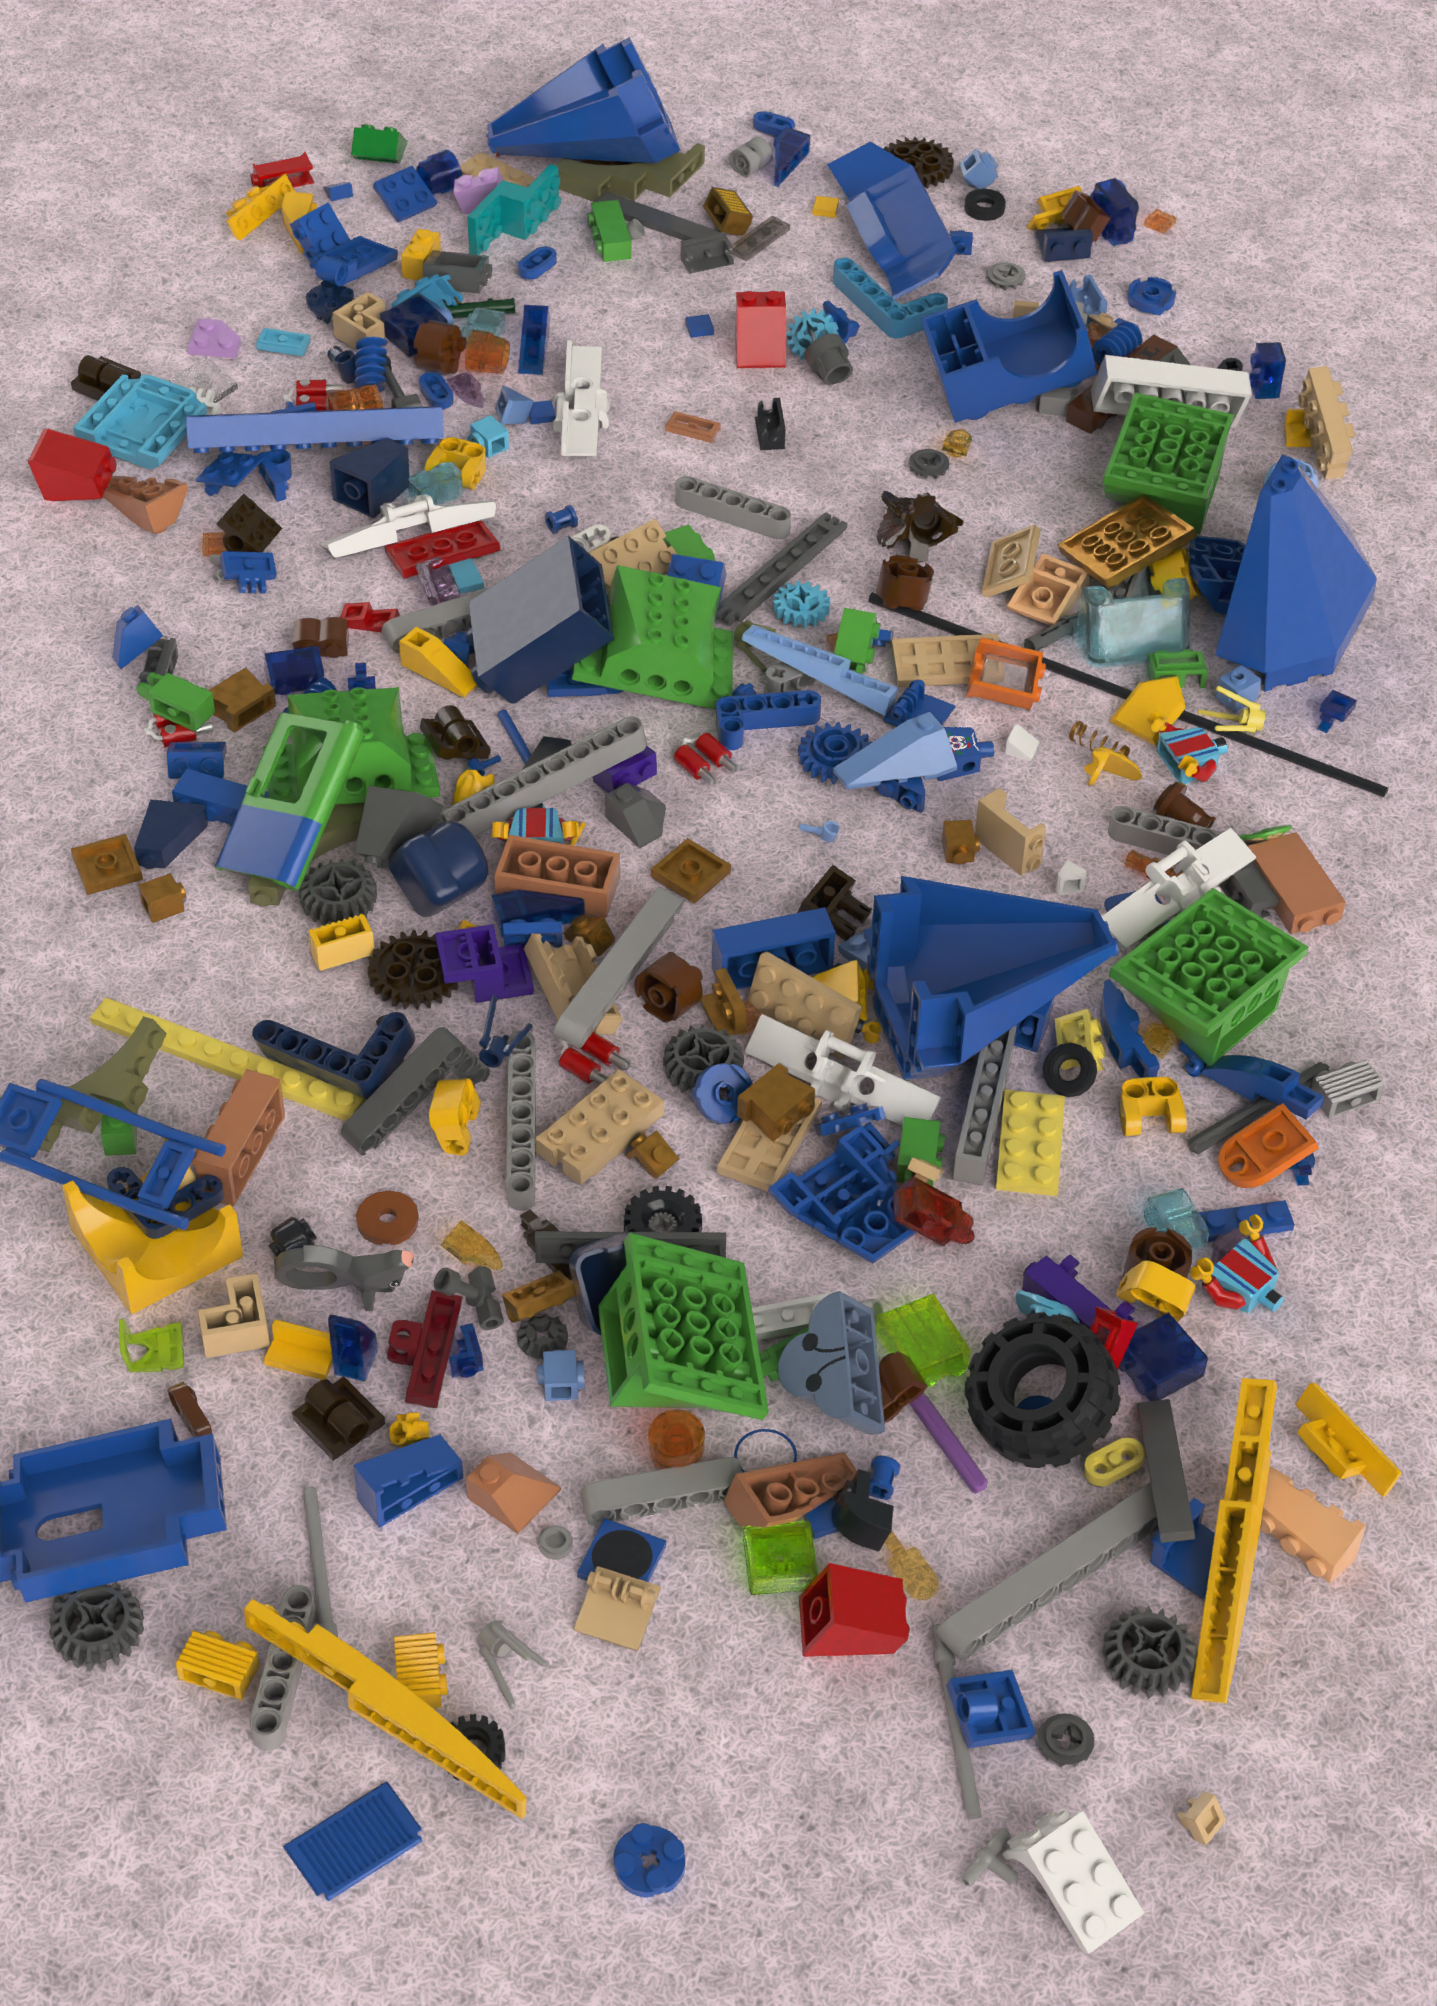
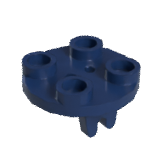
M322 281L321 285L316 286L306 294L308 309L316 314L318 320L324 319V322L327 324L331 322L334 311L354 300V291L346 286L339 287L326 281Z

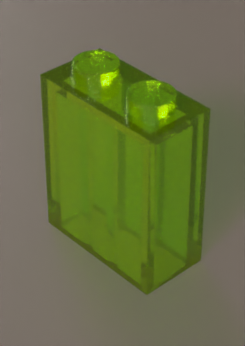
M934 1293L877 1315L876 1334L887 1352L890 1354L899 1351L910 1357L928 1387L934 1385L938 1379L948 1375L952 1377L958 1376L968 1368L971 1350Z

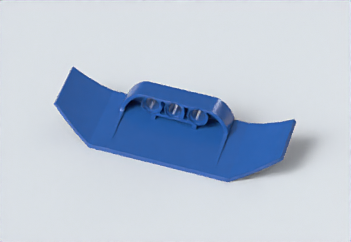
M871 141L827 164L849 200L846 206L867 249L889 280L892 297L896 300L940 277L951 262L957 248L915 168Z

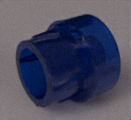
M447 149L427 156V159L418 162L419 165L416 167L417 173L433 195L438 193L444 194L454 190L455 179L463 176L457 158Z

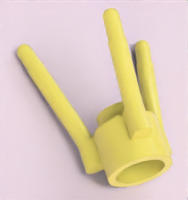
M1221 686L1216 687L1218 692L1248 708H1243L1240 716L1201 709L1197 711L1198 714L1238 721L1240 724L1215 726L1214 729L1216 731H1246L1255 733V731L1262 730L1266 716L1265 710L1260 709L1261 704L1251 702Z

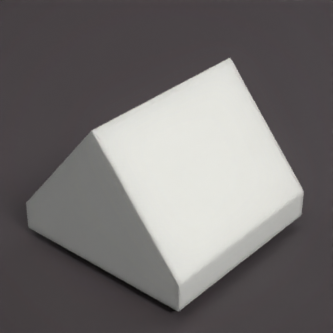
M1067 860L1057 876L1056 895L1082 893L1085 888L1086 870Z

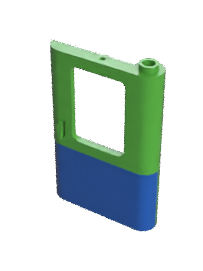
M280 713L255 773L246 789V794L214 868L220 871L224 869L269 879L284 888L299 891L365 734L361 731L362 727L350 720L340 723ZM294 728H301L326 733V738L299 801L289 803L264 798V793L291 731Z

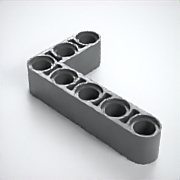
M440 1027L434 1030L344 1123L341 1135L360 1155L364 1156L366 1155L365 1152L369 1149L379 1147L432 1092L438 1081L443 1080L451 1071L460 1079H471L473 1085H476L488 1079L490 1070L447 1028Z

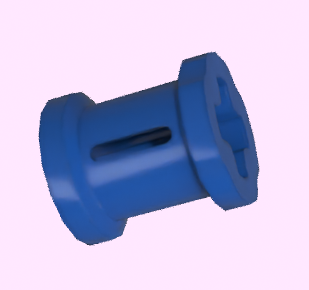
M571 505L565 506L563 510L554 513L549 511L545 514L546 525L552 534H556L560 529L569 526L572 528L578 526L577 514Z
M875 1456L871 1462L872 1473L869 1496L888 1500L893 1495L894 1489L892 1484L894 1477L899 1474L900 1464L888 1456Z

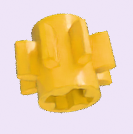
M419 1412L397 1414V1421L393 1422L389 1427L391 1444L400 1445L399 1448L430 1438L428 1421L419 1420Z

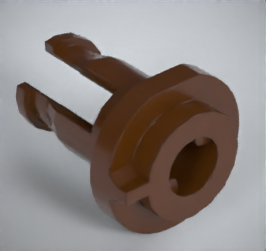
M1175 781L1173 785L1170 784L1159 796L1153 807L1157 811V815L1209 829L1216 820L1214 816L1211 817L1206 814L1200 806L1185 796L1187 786L1182 782L1178 783Z

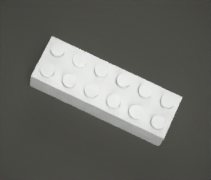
M1105 355L1097 373L1098 375H1096L1091 387L1094 412L1127 415L1136 392L1234 414L1231 427L1237 426L1252 395L1248 372Z

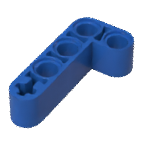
M806 690L722 697L716 702L718 740L728 750H737L743 745L744 730L816 724L820 720L821 696L815 691Z

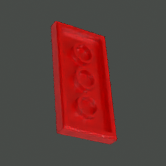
M482 520L427 533L384 546L388 558L404 579L443 568L449 564L469 558L474 559L501 551L499 541Z

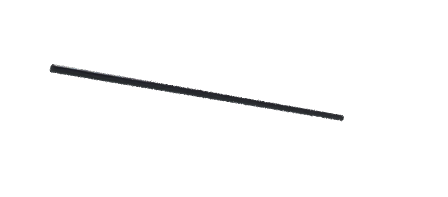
M873 592L868 599L869 603L957 636L981 634L926 612L912 610L909 607L898 606V608H888L883 605L884 600ZM1042 658V663L1046 664V670L1125 700L1132 693L1130 689L1048 658ZM1184 710L1178 720L1381 797H1385L1389 787L1241 731H1216L1214 729L1215 726L1225 725Z

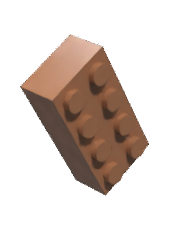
M509 835L494 875L495 898L607 918L620 880V853Z
M246 1069L242 1078L234 1083L232 1095L228 1102L222 1104L217 1121L214 1125L211 1124L206 1133V1139L226 1146L225 1154L220 1157L199 1149L195 1150L196 1154L192 1164L195 1165L196 1180L205 1175L217 1176L221 1180L224 1190V1198L220 1203L235 1206L285 1117L281 1081L279 1078ZM209 1189L204 1190V1192H205V1191H209L210 1193H213V1192H214V1191H210Z

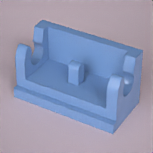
M1091 274L1084 276L1083 285L1080 288H1076L1077 283L1075 279L1071 281L1069 287L1075 302L1084 303L1083 313H1088L1086 326L1094 321V319L1089 317L1090 314L1100 315L1101 312L1106 313L1108 303Z

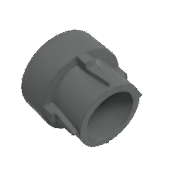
M824 335L813 341L806 349L805 359L811 370L823 379L826 385L830 386L843 382L852 375L853 367L848 360L849 350L840 335Z

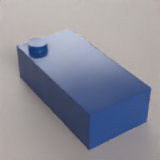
M825 907L712 930V970L715 975V970L726 968L737 990L751 987L760 955L767 951L807 975L825 972L834 964L836 932Z

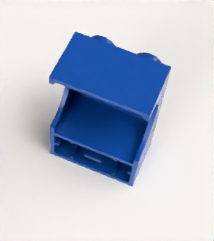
M1063 270L1053 273V286L1049 296L1041 306L1027 315L1012 319L997 318L985 312L979 305L978 300L975 299L920 318L932 360L955 423L966 419H981L989 411L1013 403L1025 404L1042 393L1060 387L1072 388L1082 383L1084 379L1098 375L1087 329Z

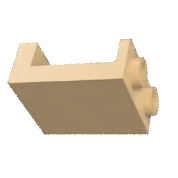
M998 788L978 801L975 835H979L980 843L1022 876L1029 870L1031 872L1037 870L1042 863L1046 826L1040 823L1034 828L1029 829L1005 810L1007 793Z

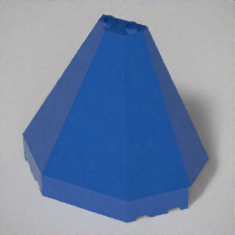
M630 37L607 49L604 43L489 123L487 125L488 133L486 134L487 144L493 154L498 152L499 155L657 163L681 151L669 116Z
M1283 454L1260 492L1215 656L1266 674L1264 692L1284 684L1288 687L1306 682L1312 676L1321 674L1324 677L1333 674L1373 601L1377 581L1348 524L1301 469L1298 462Z
M901 876L900 893L874 895L872 928L863 929L864 939H866L870 948L867 962L869 978L874 980L875 996L872 997L873 1008L904 1080L939 1077L959 1066L1111 956H1117L1119 951L1117 939L1112 937L1107 921L1102 919L1097 909Z

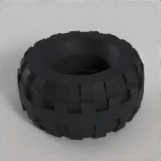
M1045 1312L1027 1314L1026 1319L1018 1320L1016 1317L1003 1323L1004 1328L995 1335L991 1332L982 1341L983 1348L979 1353H974L968 1366L971 1373L967 1377V1382H965V1397L969 1406L967 1410L975 1427L986 1442L1001 1456L1012 1462L1023 1463L1026 1467L1041 1469L1046 1464L1058 1467L1071 1463L1070 1459L1079 1454L1082 1457L1094 1449L1092 1445L1100 1437L1102 1439L1105 1438L1113 1426L1110 1422L1111 1418L1119 1410L1121 1398L1118 1394V1385L1121 1383L1118 1370L1110 1353L1088 1327L1075 1322L1072 1317L1062 1314L1047 1316ZM1047 1364L1060 1365L1066 1368L1064 1387L1058 1397L1050 1404L1033 1410L1020 1409L1015 1406L1014 1396L1020 1380L1029 1371Z

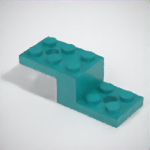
M549 164L528 187L502 180L467 216L469 254L480 255L483 250H488L490 243L495 238L498 239L501 233L526 240L531 234H535L538 226L542 222H546L549 214L560 206L558 166Z

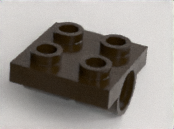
M87 355L81 360L78 367V376L71 381V387L73 391L98 401L122 375H128V379H140L141 372L103 356L95 358Z
M244 493L216 524L226 533L223 536V544L229 552H263L283 529Z
M447 705L438 710L434 719H421L419 728L438 758L446 760L452 758H466L468 760L472 758L489 759L491 749L473 721L466 720L456 706Z
M344 1376L333 1384L328 1379L314 1384L305 1396V1403L292 1412L293 1420L333 1461L385 1425V1417Z

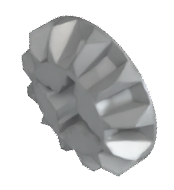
M1003 262L989 268L988 278L990 279V284H996L997 288L1004 286L1007 290L1011 286L1016 289L1018 285H1023L1026 273L1017 264Z

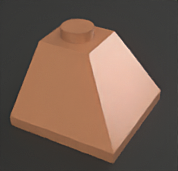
M511 1452L487 1456L466 1477L467 1498L517 1534L561 1491L560 1486Z

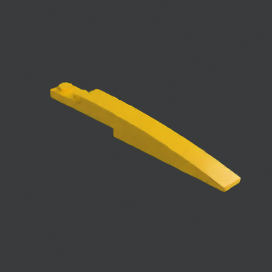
M1242 1378L1225 1496L1224 1500H1220L1215 1530L1191 1699L1227 1704L1251 1584L1272 1452L1268 1447L1277 1391L1275 1380Z
M252 1598L245 1606L244 1616L247 1628L348 1692L349 1709L517 1817L523 1819L526 1815L527 1797L460 1731L396 1678L318 1624L308 1634L302 1625L295 1621L290 1623L281 1617L277 1610L269 1604L262 1605Z

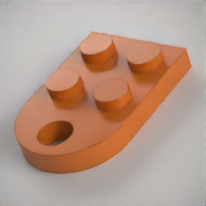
M1282 1103L1230 1137L1223 1144L1219 1152L1218 1162L1224 1177L1230 1183L1241 1188H1254L1275 1178L1319 1149L1316 1140ZM1236 1163L1245 1164L1239 1171H1230V1168Z

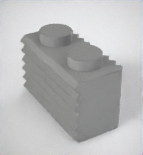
M1367 1060L1357 1063L1350 1061L1345 1063L1340 1069L1331 1072L1324 1070L1318 1073L1313 1078L1311 1090L1324 1096L1323 1104L1320 1108L1330 1119L1380 1101L1384 1082L1378 1077L1377 1072H1374V1068H1371V1064H1368Z

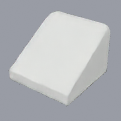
M1015 724L1007 739L1005 754L1032 761L1040 741L1021 726Z

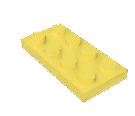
M1014 1090L1004 1091L996 1190L1057 1196L1065 1096Z

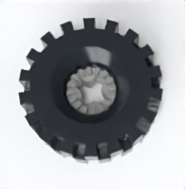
M654 1186L651 1193L644 1189L640 1191V1198L634 1195L630 1199V1205H626L624 1232H662L661 1229H658V1226L662 1225L665 1229H668L667 1232H702L701 1208L698 1203L694 1204L695 1198L688 1195L685 1198V1191L682 1189H678L676 1193L672 1192V1186H665V1191H659V1186Z

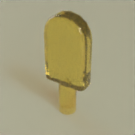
M891 1531L885 1541L886 1546L893 1554V1557L888 1561L889 1568L897 1578L903 1579V1588L912 1598L917 1600L932 1598L936 1594L939 1585L935 1572L916 1547L906 1550L894 1532Z

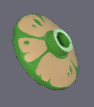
M1292 825L1266 828L1253 834L1238 836L1246 843H1259L1285 835L1292 829Z

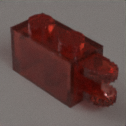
M912 1176L893 1193L895 1221L943 1247L951 1240L962 1245L973 1242L975 1236L971 1228L974 1221L970 1214L962 1210V1202L915 1176Z

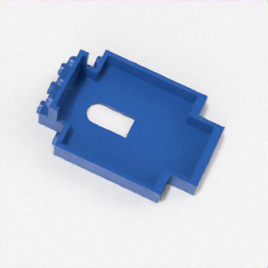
M170 1418L13 1454V1469H9V1480L0 1482V1582L12 1580L14 1589L21 1591L25 1603L189 1565L187 1539L227 1530L221 1457L213 1433L179 1441ZM102 1508L103 1528L53 1540H42L37 1536L39 1528L49 1520Z

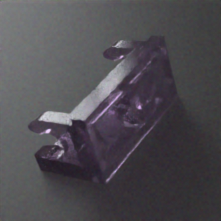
M434 557L422 564L420 562L415 564L426 597L432 606L461 597L450 566L447 564L438 569H433L435 565L442 562L441 557Z

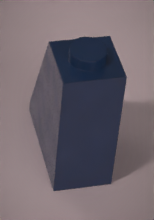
M150 799L134 846L135 857L139 866L147 869H165L207 828L206 805Z

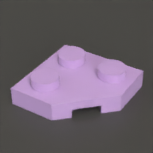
M198 319L187 348L188 354L236 358L241 346V337L222 320Z

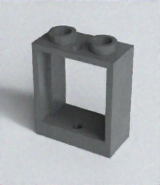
M433 250L423 264V278H430L436 274H439L440 277L449 274L451 279L448 282L455 291L480 293L483 287L487 286L488 279H491L493 267L492 264H489V256Z

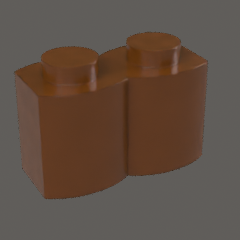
M1076 190L1061 213L1062 218L1065 220L1064 224L1070 229H1091L1093 242L1097 241L1110 220V216L1098 206L1093 198L1086 193Z
M328 617L322 620L301 618L294 621L292 640L294 657L310 659L320 656L337 658L348 655L349 629L347 619L341 617Z
M899 1351L883 1357L879 1365L884 1424L896 1417L904 1406L916 1400L928 1387L910 1357Z

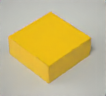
M816 196L813 215L835 218L839 206V198Z

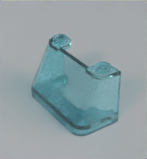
M1186 577L1167 580L1163 585L1162 595L1113 599L1110 591L1102 586L1082 588L1076 635L1087 664L1095 668L1147 664L1149 653H1155L1159 650L1181 652L1184 649H1190V588Z

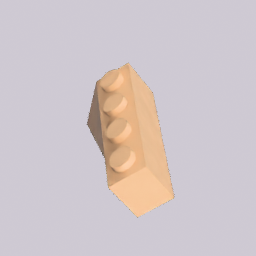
M1270 1466L1260 1530L1265 1534L1273 1535L1281 1542L1282 1548L1288 1554L1299 1557L1306 1563L1308 1570L1314 1576L1322 1577L1330 1583L1356 1560L1366 1525L1357 1519L1353 1523L1342 1517L1343 1510L1333 1504L1329 1508L1325 1507L1317 1501L1314 1492L1307 1488L1298 1490L1294 1487L1291 1478Z

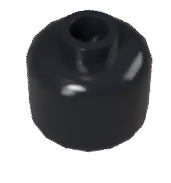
M290 1217L272 1229L270 1236L273 1242L268 1246L274 1255L278 1257L280 1253L290 1249L303 1248V1245H315L314 1240L317 1237L304 1218L299 1220L296 1217Z

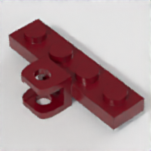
M431 1290L424 1323L408 1320H396L393 1322L388 1342L387 1359L395 1364L413 1366L405 1398L406 1403L437 1409L463 1296L454 1294L447 1296ZM401 1331H405V1332H407L410 1336H408V1335H401V1334H398V1333L401 1332ZM396 1349L406 1351V1353L400 1354L396 1351Z

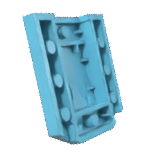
M122 375L73 427L74 435L78 438L108 446L112 456L151 470L160 466L187 436L186 416L206 415L207 407L204 402L201 403L197 399L196 393L186 387L152 375H141L140 379H128V375Z

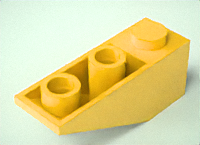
M285 192L282 202L283 224L298 251L303 253L304 249L294 237L289 224L317 209L318 204L314 203L313 193Z
M416 626L399 641L402 666L463 698L478 686L473 679L471 670L436 636Z

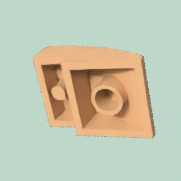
M1042 553L1033 568L1031 582L1020 585L1007 605V609L1052 626L1058 623L1061 617L1069 613L1090 583L1089 574L1081 567Z

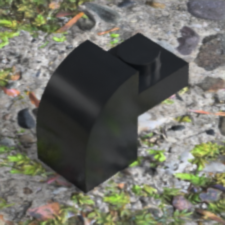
M858 1469L852 1481H846L843 1491L832 1509V1519L838 1531L849 1541L879 1552L892 1530L894 1506L869 1498L871 1473Z

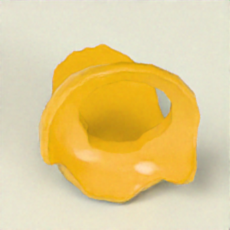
M1105 747L1095 748L1092 752L1093 762L1084 768L1091 777L1088 782L1089 786L1094 785L1102 769L1130 780L1142 779L1141 771L1134 762L1126 756Z
M469 769L463 771L457 779L452 805L494 785V775L481 776L478 771Z

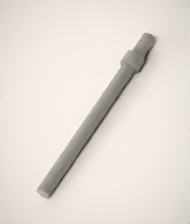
M307 1487L303 1490L319 1625L338 1637L337 1625L333 1623L317 1489L315 1487Z
M936 1624L932 1627L936 1647L933 1655L935 1666L940 1669L968 1820L978 1819L982 1815L970 1752L946 1688L948 1681L951 1678H955L953 1668L956 1664L955 1655L936 1635L941 1625Z

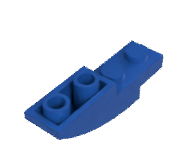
M1110 979L1104 982L1100 1009L1101 1025L1106 1044L1113 1059L1120 1069L1131 1065L1139 1078L1157 1077L1160 1068L1159 1061L1154 1054L1150 1053L1144 1045L1142 1036L1137 1033L1140 1024L1138 1013L1135 1009H1131L1125 1001L1122 991L1117 989Z
M1225 1055L1211 1066L1203 1069L1202 1075L1251 1101H1254L1261 1095L1277 1105L1284 1103L1290 1112L1305 1120L1322 1106L1324 1100L1323 1095L1298 1083L1301 1073L1258 1057Z

